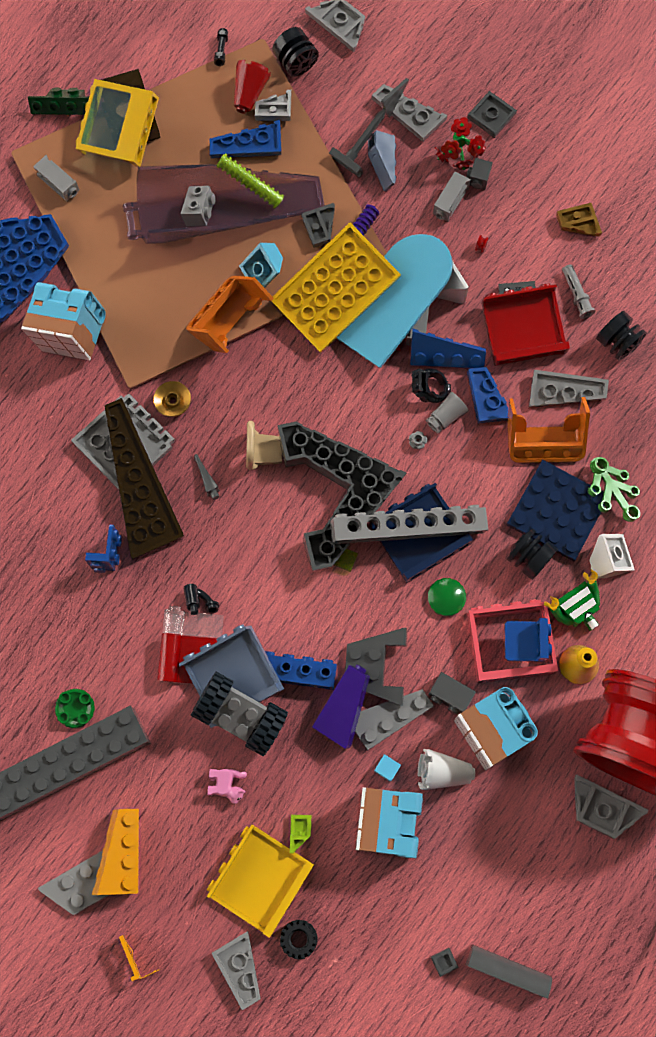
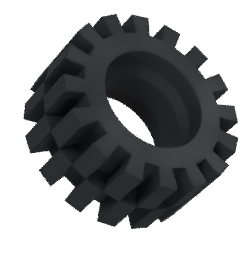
M305 920L289 922L283 928L280 935V945L284 953L290 958L304 959L309 957L317 946L318 936L312 924ZM296 931H302L307 936V943L301 948H297L291 943V936Z

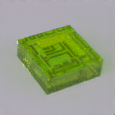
M346 549L334 566L351 572L358 553Z

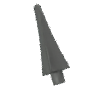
M195 454L194 458L199 467L207 496L211 495L212 499L216 500L220 497L218 485L204 467L199 456Z

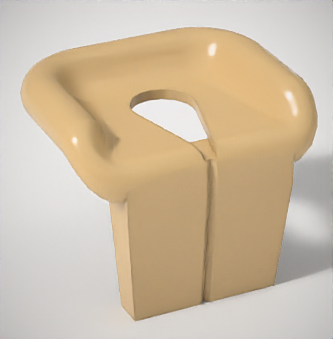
M248 421L246 468L254 470L258 465L282 463L279 436L259 434L255 430L254 422Z

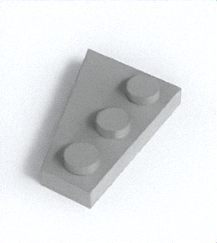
M247 931L211 953L242 1010L261 999L249 933Z

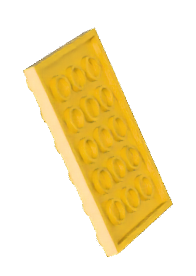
M350 222L273 296L274 299L271 302L321 353L401 277V274Z

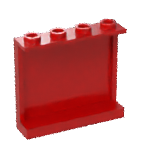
M546 283L538 288L529 286L522 288L521 291L507 290L503 292L504 294L498 295L496 293H489L483 298L481 303L494 366L568 352L570 345L564 336L555 294L556 284Z

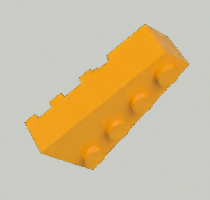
M116 809L112 811L106 835L107 839L102 851V859L97 871V879L92 895L138 894L139 809Z

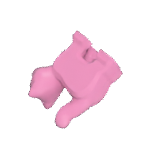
M210 769L209 779L211 781L216 779L217 783L215 786H208L207 795L227 797L231 803L237 804L243 798V794L246 791L240 787H232L233 778L243 779L247 776V773L233 769Z

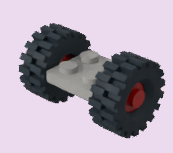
M216 671L199 697L191 716L208 726L211 722L246 741L245 747L261 756L266 755L277 738L279 731L282 729L288 712L271 702L267 706L262 705L232 687L234 681Z

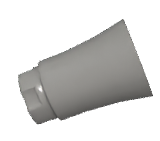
M450 392L440 406L430 414L431 416L426 419V422L432 430L439 433L469 410L455 393Z

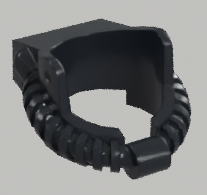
M417 369L412 371V393L419 397L422 402L439 403L444 401L451 392V384H448L445 375L436 369ZM434 377L437 379L440 385H444V391L440 392L439 395L434 391H430L428 378Z

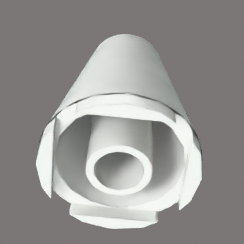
M423 749L425 754L420 755L418 763V776L422 779V782H418L420 789L430 790L470 784L475 779V768L472 767V764L430 749Z

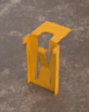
M122 935L119 939L134 974L130 978L132 981L138 978L142 979L133 958V950L128 944L125 935Z

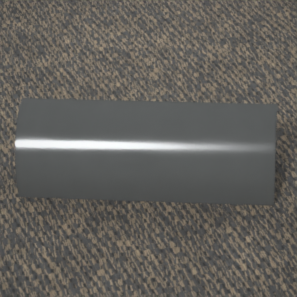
M472 944L465 965L548 999L552 985V976Z

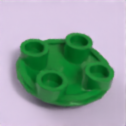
M442 578L431 585L428 592V602L436 614L452 616L463 609L466 602V592L458 581L451 578Z
M77 688L62 692L55 705L58 721L70 728H79L86 725L92 719L95 711L94 701L90 694Z

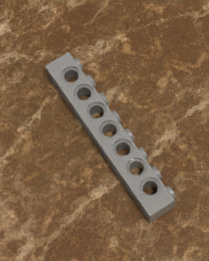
M470 505L466 509H461V506L449 507V510H442L441 507L431 508L430 511L413 509L412 512L404 513V510H395L392 514H385V511L374 512V515H366L365 512L355 513V516L337 514L330 521L333 544L467 535L468 533L484 534L488 531L486 507L480 508L479 505ZM462 516L469 518V524L463 522ZM443 517L449 518L451 525H446ZM425 518L432 521V527L425 524ZM405 520H411L413 528L407 527ZM386 521L393 522L394 529H389L386 526ZM367 522H372L376 529L374 531L369 530ZM349 523L356 526V532H351L348 529Z

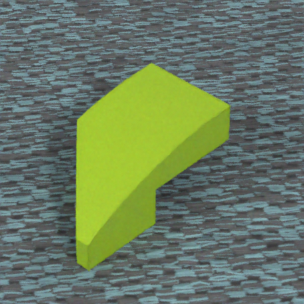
M291 815L290 853H294L311 836L312 815Z

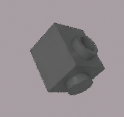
M475 158L473 168L469 167L466 176L471 179L470 186L475 189H486L493 162Z

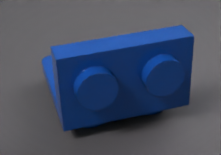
M109 525L106 554L86 553L85 561L94 572L105 573L106 570L115 571L116 565H119L120 556L117 554L118 547H121L122 536L119 535V531L114 525Z
M539 618L537 622L507 621L505 623V659L507 661L545 662L552 655V645L548 644V636H551V624H548V618Z

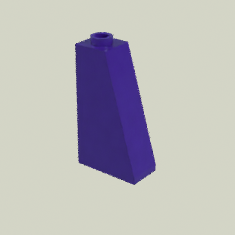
M358 664L356 666H348L312 726L345 749H349L352 745L370 678L366 674L367 670Z

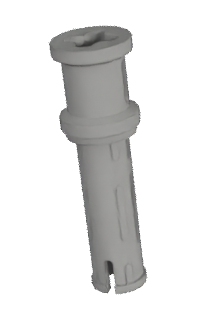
M570 264L563 267L562 272L574 296L573 303L578 307L579 317L585 319L592 316L596 312L595 308H592L589 302V295L584 293L573 265Z

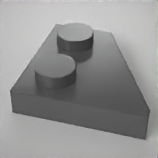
M334 203L301 213V218L313 248L331 241L335 211Z

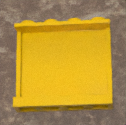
M251 825L250 828L246 826L240 837L243 839L240 844H235L231 849L229 855L232 857L228 863L224 861L218 870L220 876L217 881H211L207 888L209 892L207 897L227 908L270 938L314 864L296 852L290 853L288 847L256 826Z

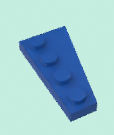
M280 120L274 121V124L259 125V128L251 130L247 128L241 130L240 133H229L210 138V158H221L225 153L228 158L282 155Z
M412 328L410 365L460 368L485 367V348L464 342L461 344L454 342L453 339L436 337L435 334L422 333Z

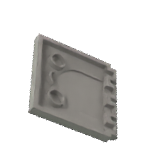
M127 394L124 398L122 396L118 397L116 400L123 399L148 457L154 466L172 449L171 444L174 443L175 439L166 430L163 431L164 428L154 418L147 422L151 415L141 405L135 408L138 402L130 394ZM104 410L71 441L119 490Z

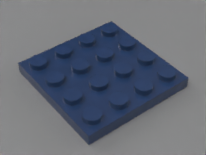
M542 459L506 525L522 534H526L532 528L535 529L536 533L532 537L533 540L541 534L540 544L544 545L548 541L558 548L557 553L575 562L601 514L598 505L603 499L604 492L601 491L596 497L590 496L588 494L590 484Z

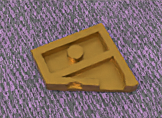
M592 203L556 212V217L562 231L596 237L601 236L602 231Z

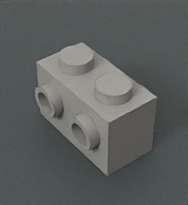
M189 186L181 211V216L186 226H207L208 220L211 218L212 206L215 204V195L212 193L210 186Z

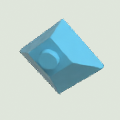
M259 243L239 267L244 276L255 277L265 288L280 273L283 257L275 243Z

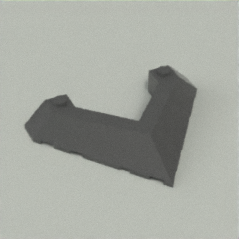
M299 422L278 425L285 468L305 464L348 490L322 530L304 533L303 536L307 558L312 571L330 568L351 544L332 543L330 523L332 518L337 514L355 516V513L365 512L366 515H374V512L379 509L407 473L390 467L389 464L376 458L373 459L342 442L334 441L328 438L327 435L314 429L306 428ZM349 523L348 529L351 532H356V526Z

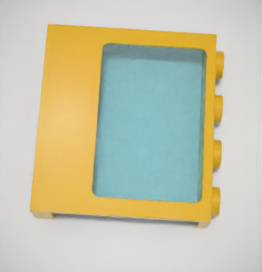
M94 79L93 85L90 88L89 101L85 106L84 119L81 121L80 134L76 139L75 149L85 155L89 152L128 161L133 166L140 167L159 97L153 91Z

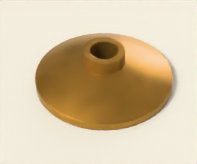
M177 381L163 383L154 394L156 409L167 417L182 415L187 411L191 403V394L188 388ZM172 399H176V403L171 404L170 401Z

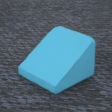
M384 754L374 772L391 782L401 764Z

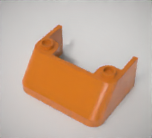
M231 276L189 322L186 329L213 351L227 354L229 350L226 348L228 340L226 334L247 310H257L262 305L263 300L272 301L274 298L255 277Z
M581 397L580 413L569 414L565 417L563 427H526V419L522 415H517L513 398H509L507 427L511 460L517 463L541 462L542 459L546 462H576L582 460L586 455L590 410L586 398Z

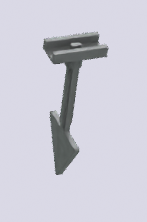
M405 78L381 100L383 109L377 113L346 155L334 147L330 150L329 154L332 155V158L360 178L364 173L362 168L354 162L358 157L357 154L382 122L385 114L389 118L391 117L409 79Z

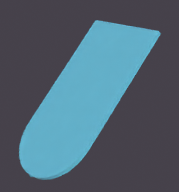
M417 234L403 238L391 247L384 257L401 274V277L337 337L339 341L377 367L381 368L450 279L453 268L452 256L447 246L439 238L426 234Z

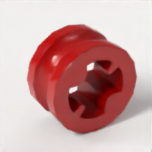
M480 235L475 251L481 250V253H484L489 238H483Z

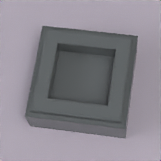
M449 947L430 956L440 977L459 968Z

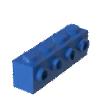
M265 651L281 683L334 690L337 664H333V660L322 659V662L314 661L312 657L303 656L302 659H296L291 654H283L281 657L275 656L274 652Z

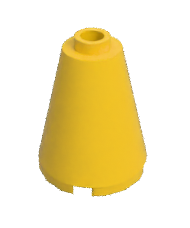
M573 645L562 653L559 668L561 674L571 683L584 684L590 682L597 675L599 661L593 649L583 645Z

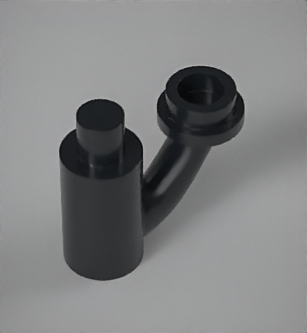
M187 584L184 586L186 607L190 610L191 615L198 614V609L200 608L199 598L206 603L205 610L208 613L218 612L219 603L213 601L206 592L197 588V585Z

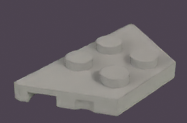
M346 0L324 1L320 3V6L314 8L308 6L305 8V13L351 51L354 52L356 50L365 23V16Z
M575 775L576 821L612 839H616L623 831L648 813V809L579 775Z
M102 851L38 888L39 891L72 915L78 914L107 897L108 895H92L97 879V871L102 859Z

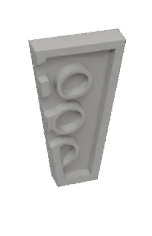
M383 84L372 94V100L383 108L381 100L393 88ZM402 94L391 115L423 142L447 119L446 114H440L434 111V108L426 107L418 103V100L414 98L409 99L405 97L404 94Z
M534 370L529 407L581 402V397H585L586 401L605 400L607 398L609 380Z
M423 689L404 696L403 706L388 701L361 711L355 732L368 751L431 709L434 705Z

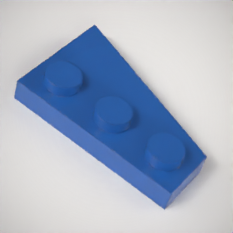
M487 367L468 369L467 375L477 423L508 420L507 402L499 393L497 384Z

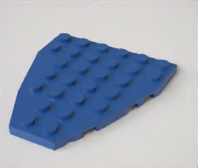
M51 214L40 217L29 216L28 219L14 217L0 220V323L6 320L34 291L35 285L38 282L42 283L69 247Z

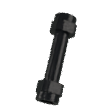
M220 28L217 32L218 49L214 55V64L217 66H223L225 63L224 49L225 42L228 41V30Z

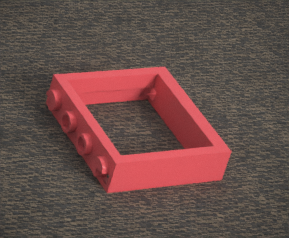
M534 599L530 600L527 604H522L521 601L510 603V606L494 604L491 605V608L483 609V606H477L468 611L467 617L477 683L551 675L558 672L552 630L551 636H548V644L552 645V655L547 659V665L483 672L475 619L539 611L540 618H548V624H550L548 607L544 606V602Z

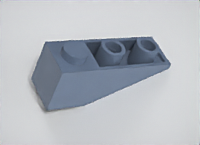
M376 130L368 139V157L383 190L387 191L396 182L395 135Z

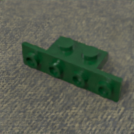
M59 87L52 88L46 96H28L30 113L85 115V106L90 96H85V90H78V88H69L68 90H61Z

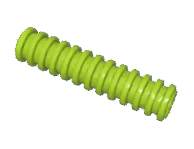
M226 153L223 154L217 163V168L220 167L222 172L226 171V174H230L232 179H236V182L240 181V184H244L246 189H250V192L254 191V194H258L260 199L263 198L265 202L268 201V204H272L274 209L283 200V194L280 195L279 191H274L275 188H270V185H266L265 181H260V178H256L255 174L252 175L250 170L246 171V168H242L241 164L238 165L236 160L232 161V158H228Z

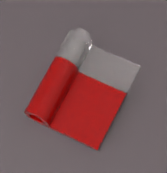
M169 606V609L164 610L157 681L193 684L184 666H179V663L184 661L183 657L193 652L194 654L201 652L199 648L208 643L211 645L217 643L216 639L222 636L224 615L204 613L191 615L190 612L180 611L181 607Z

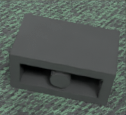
M441 672L428 695L431 696L433 702L439 705L443 703L449 707L448 710L459 715V713L467 709L476 691Z

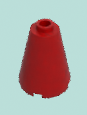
M239 60L236 65L234 107L237 108L236 111L242 114L252 110L271 75V72L268 73L269 69L254 61L247 64L245 63L246 60Z

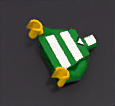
M591 569L592 575L590 577L587 573H583V577L588 581L587 583L584 581L560 599L550 596L551 604L546 601L544 602V606L550 608L551 613L558 622L577 627L583 622L589 631L599 625L593 617L600 610V594L596 581L598 574Z

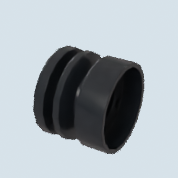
M293 27L284 31L276 39L272 47L274 55L282 63L286 71L294 77L306 73L314 66L319 57V51L309 41V38L300 27Z
M621 311L611 319L596 337L604 347L612 343L614 344L610 353L615 354L619 351L615 356L618 361L634 352L647 335L644 329L638 332L640 329L639 324L629 328L633 318L625 311Z
M533 528L519 538L507 557L509 562H512L516 556L519 558L514 565L515 567H518L523 562L526 563L523 573L531 580L541 572L558 551V548L549 541L540 546L541 534L533 540L532 537L536 533V530Z

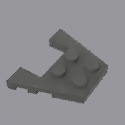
M407 628L397 629L347 644L345 671L349 665L356 666L358 664L367 670L366 674L370 676L366 690L367 693L403 706L404 687L384 686L386 646L407 647Z

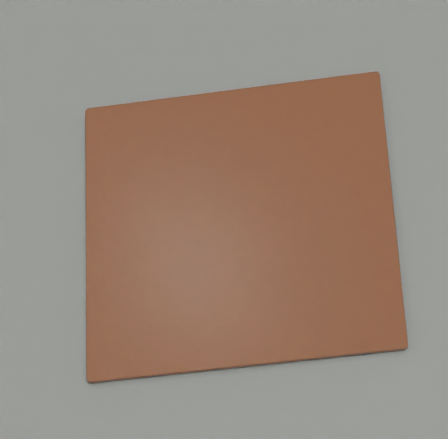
M260 39L225 55L223 66H217L214 64V61H211L149 89V91H153L159 97L154 117L161 138L147 142L140 167L133 166L128 161L89 152L85 155L75 149L82 120L17 148L11 153L41 214L52 215L69 244V247L62 256L78 288L91 291L105 309L106 316L100 332L130 389L212 351V349L191 335L186 327L229 277L244 276L239 265L259 243H275L283 257L280 273L265 287L273 297L327 245L324 244L313 248L301 218V213L334 203L335 211L331 240L348 223L351 222L353 224L356 222V219L362 213L360 205L264 39ZM239 60H246L245 63L250 64L251 61L257 62L269 69L268 73L271 72L270 78L257 101L268 99L275 94L279 97L286 94V90H291L292 92L291 121H280L282 155L231 157L232 161L236 160L238 165L241 164L242 168H246V171L250 170L252 175L255 174L256 178H260V181H265V184H269L270 188H275L274 191H279L280 195H284L283 200L275 209L272 204H268V201L265 202L263 198H259L258 194L255 195L254 191L250 192L249 188L246 189L244 184H240V181L236 182L235 178L232 179L230 174H226V171L222 172L220 167L217 168V163L221 158H210V138L229 133H240L241 130L247 128L248 130L259 128L258 126L262 124H274V121H255V104L252 110L246 114L236 111L237 108L234 107L236 65ZM130 98L124 100L118 106L117 114L125 118ZM102 110L96 116L89 145L115 151L118 143L114 144L111 133H114L113 128L109 129L106 118H109V114H105L104 110ZM47 155L49 161L52 160L72 179L76 180L79 187L77 195L65 201L37 176L38 171L33 166ZM189 186H210L212 193L215 195V204L212 206L211 218H209L207 226L185 225L181 211ZM370 226L364 237L385 256L386 251L372 226ZM263 300L262 305L257 310H247L226 334L227 343L285 315L271 301Z

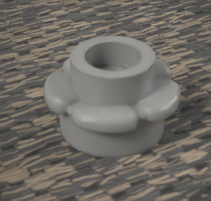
M416 431L409 436V444L412 448L422 449L425 447L427 437L422 432Z

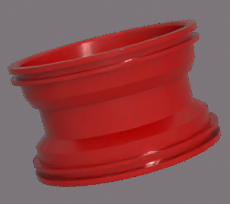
M609 669L606 671L605 678L602 681V686L605 688L603 697L608 704L602 722L589 729L585 738L577 740L578 746L574 747L573 752L595 768L656 796V679L631 671Z

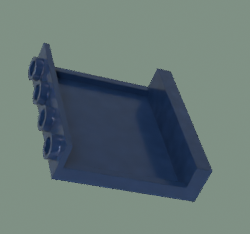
M434 483L432 485L426 484L415 495L413 493L404 498V502L399 505L397 503L391 505L385 514H392L395 510H404V513L412 512L413 509L430 511L431 508L441 507L442 510H449V507L436 489L437 484ZM443 517L444 523L451 525L450 519ZM425 518V524L432 527V521ZM408 519L405 520L406 526L413 528V522ZM386 521V526L389 529H394V523ZM370 522V527L374 531L376 527ZM468 533L467 535L385 540L380 541L405 582L408 583L471 545L473 538Z

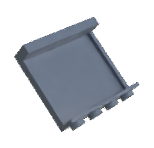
M242 624L234 628L233 634L229 636L224 634L216 639L217 643L213 645L208 643L199 648L201 652L194 654V652L183 657V662L179 663V666H184L199 696H201L216 671L233 680L232 687L259 703L284 690L252 626H244ZM212 722L209 724L211 728L217 726Z

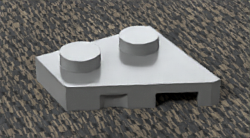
M286 90V94L279 97L275 94L268 99L256 101L255 121H291V90Z

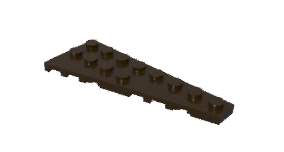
M120 398L104 405L130 556L133 560L183 538L184 534L124 401Z

